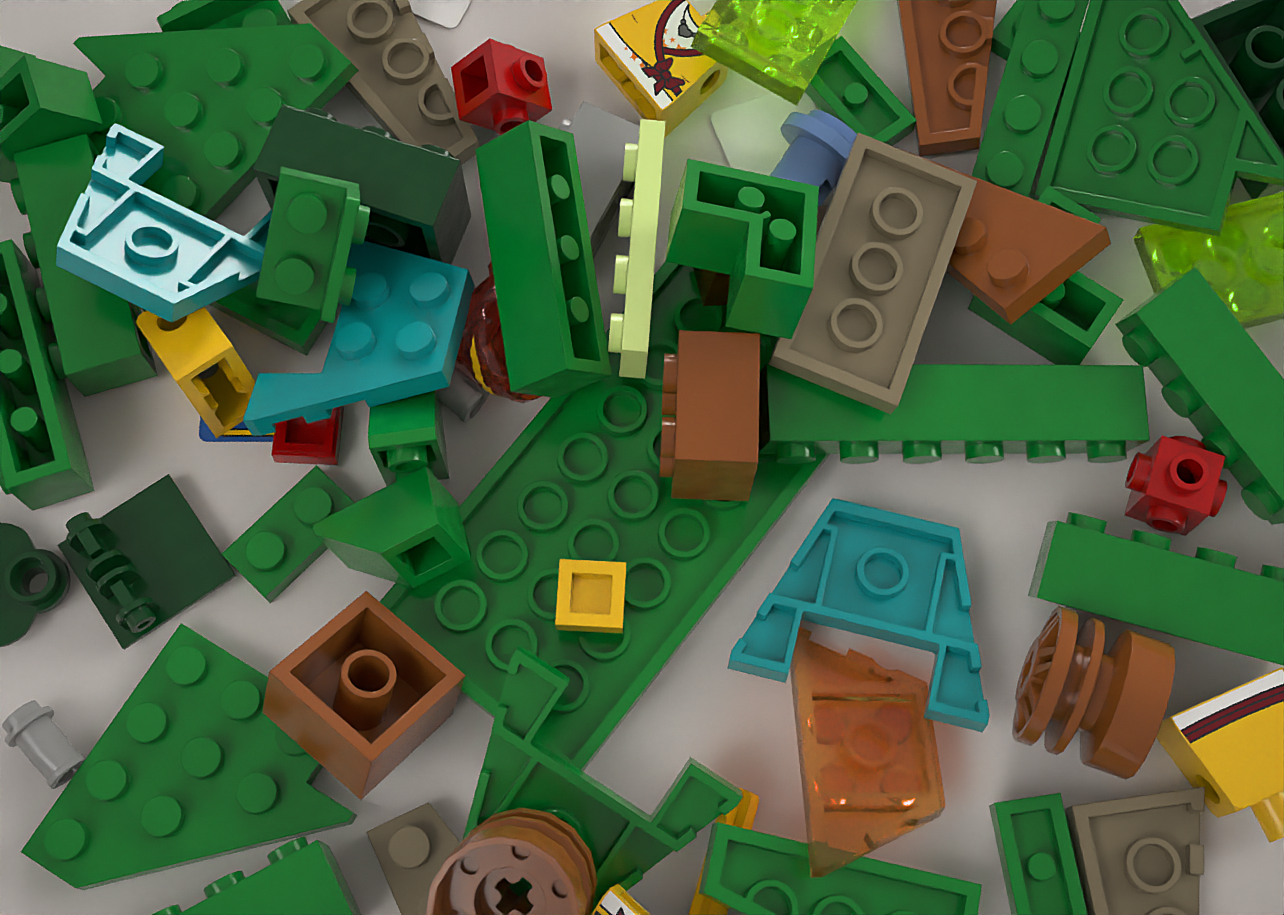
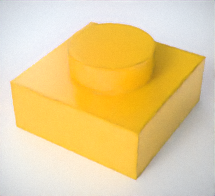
M560 559L555 620L556 630L623 634L626 562Z

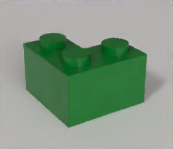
M0 45V181L10 183V180L19 178L13 153L83 134L89 136L103 123L87 72L36 58L35 55Z
M687 159L671 211L665 262L730 275L725 326L792 339L814 285L819 186Z
M1047 186L1037 200L1097 224L1101 221L1100 217L1050 186ZM1077 271L1011 325L975 295L967 309L1055 365H1080L1124 300Z

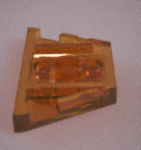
M799 627L790 664V677L811 878H821L938 818L946 807L933 720L923 718L928 695L927 682L898 669H885L878 665L873 658L850 648L846 656L809 640L812 631Z

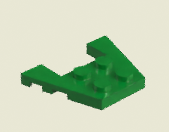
M518 645L510 658L463 839L467 837L472 829L495 813L517 808L550 812L572 826L591 851L598 879L593 909L589 914L591 915L603 895L611 887L619 884L624 890L628 891L643 879L644 873L673 851L678 852L697 837V832L723 813L725 816L734 809L743 798L742 790L690 757L654 812L649 815L535 741L533 737L569 684L570 678ZM522 877L515 884L512 883L509 888L513 893L520 896L522 892L530 890L532 885Z

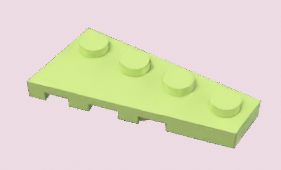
M640 119L638 144H625L623 181L635 182L634 199L621 198L618 236L630 237L629 256L616 255L613 286L614 294H626L624 314L611 313L608 352L621 353L620 377L645 379L666 121Z

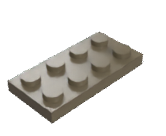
M858 132L816 237L812 293L792 339L778 337L768 365L892 414L899 405L977 181Z

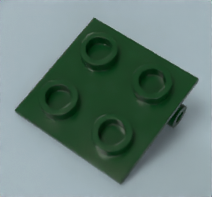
M169 474L100 518L93 519L88 512L72 517L65 525L69 531L66 540L57 545L124 650L236 577Z

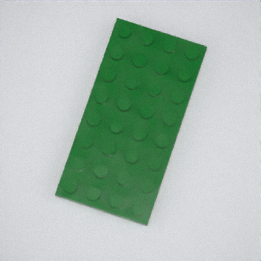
M664 262L654 274L645 379L620 377L621 353L608 352L612 376L560 397H551L459 506L471 559L415 588L395 583L380 600L381 604L466 675L460 692L494 719L504 687L510 658L518 645L569 677V684L533 739L581 771H584L830 455L815 454L816 460L809 463L781 464L776 462V454H758V465L749 501L671 498L672 477H659L662 417H674L661 415L664 353L677 354L679 330L756 332L725 326L727 305L703 306L693 267ZM610 328L605 333L607 348L609 345ZM760 333V371L770 360L778 339L776 336ZM560 559L626 562L623 634L556 630L555 620Z

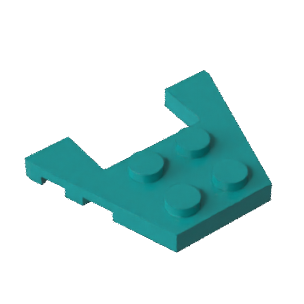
M115 123L110 127L106 136V147L102 155L97 156L92 167L91 180L84 194L80 193L57 244L56 266L171 323L257 281L272 209L245 236H242L140 186L162 167L164 146Z
M364 241L362 246L351 243L346 266L356 268L353 294L350 305H342L322 372L258 373L243 418V422L251 434L262 436L276 432L275 423L301 416L304 417L307 424L331 417L333 408L362 400L366 401L368 407H373L449 387L475 288L469 270Z
M832 498L790 561L788 569L772 593L768 594L758 609L755 619L743 637L739 638L731 650L727 669L786 683L800 621L802 620L921 649L935 654L923 718L983 733L988 725L990 714L988 702L983 698L979 673L982 665L978 644L974 643L969 612L972 604L959 528Z

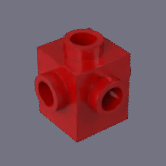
M489 38L451 67L458 116L461 121L493 130L497 134L502 135L528 120L536 122L552 111L547 72L542 57Z
M1162 435L1145 454L1137 452L1131 462L1125 481V488L1130 489L1131 492L1124 516L1145 522L1148 526L1162 532L1186 536L1208 516L1214 518L1223 504L1227 492V481L1219 478L1225 456L1206 450V446L1196 439L1186 436L1166 437Z

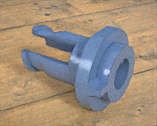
M814 109L808 115L792 112L780 128L783 137L790 146L770 176L819 186L818 206H821L828 194L837 185L857 134L845 123L824 111Z

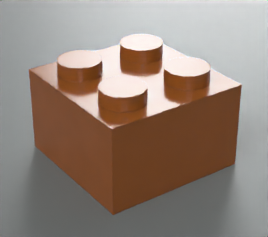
M679 330L677 354L664 353L661 415L674 417H662L659 477H672L671 498L749 501L758 465L760 333Z
M365 591L269 671L262 712L354 795L362 800L452 716L466 675L369 592Z

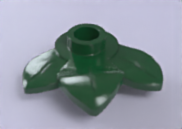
M0 523V647L9 646L26 635L37 614L48 612L57 607L66 597L71 580L66 563L58 555L45 549H36L25 530L8 523ZM47 573L48 582L40 592L31 593V580L38 574Z

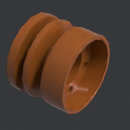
M1058 606L1052 611L1041 634L1032 643L1021 669L1015 694L1016 708L1013 718V738L1015 741L1032 746L1039 740L1045 730L1044 746L1046 751L1058 755L1064 752L1079 730L1081 731L1080 760L1083 765L1127 780L1133 777L1144 763L1164 718L1173 685L1176 665L1175 649L1168 643L1127 629L1118 636L1108 653L1104 654L1105 624L1099 619L1090 617L1084 622L1078 632V614L1073 610Z
M517 808L495 813L472 829L461 844L445 860L430 885L426 915H589L593 909L598 880L591 851L572 826L550 812ZM523 877L529 881L532 888L518 896L509 887L512 883L515 884Z

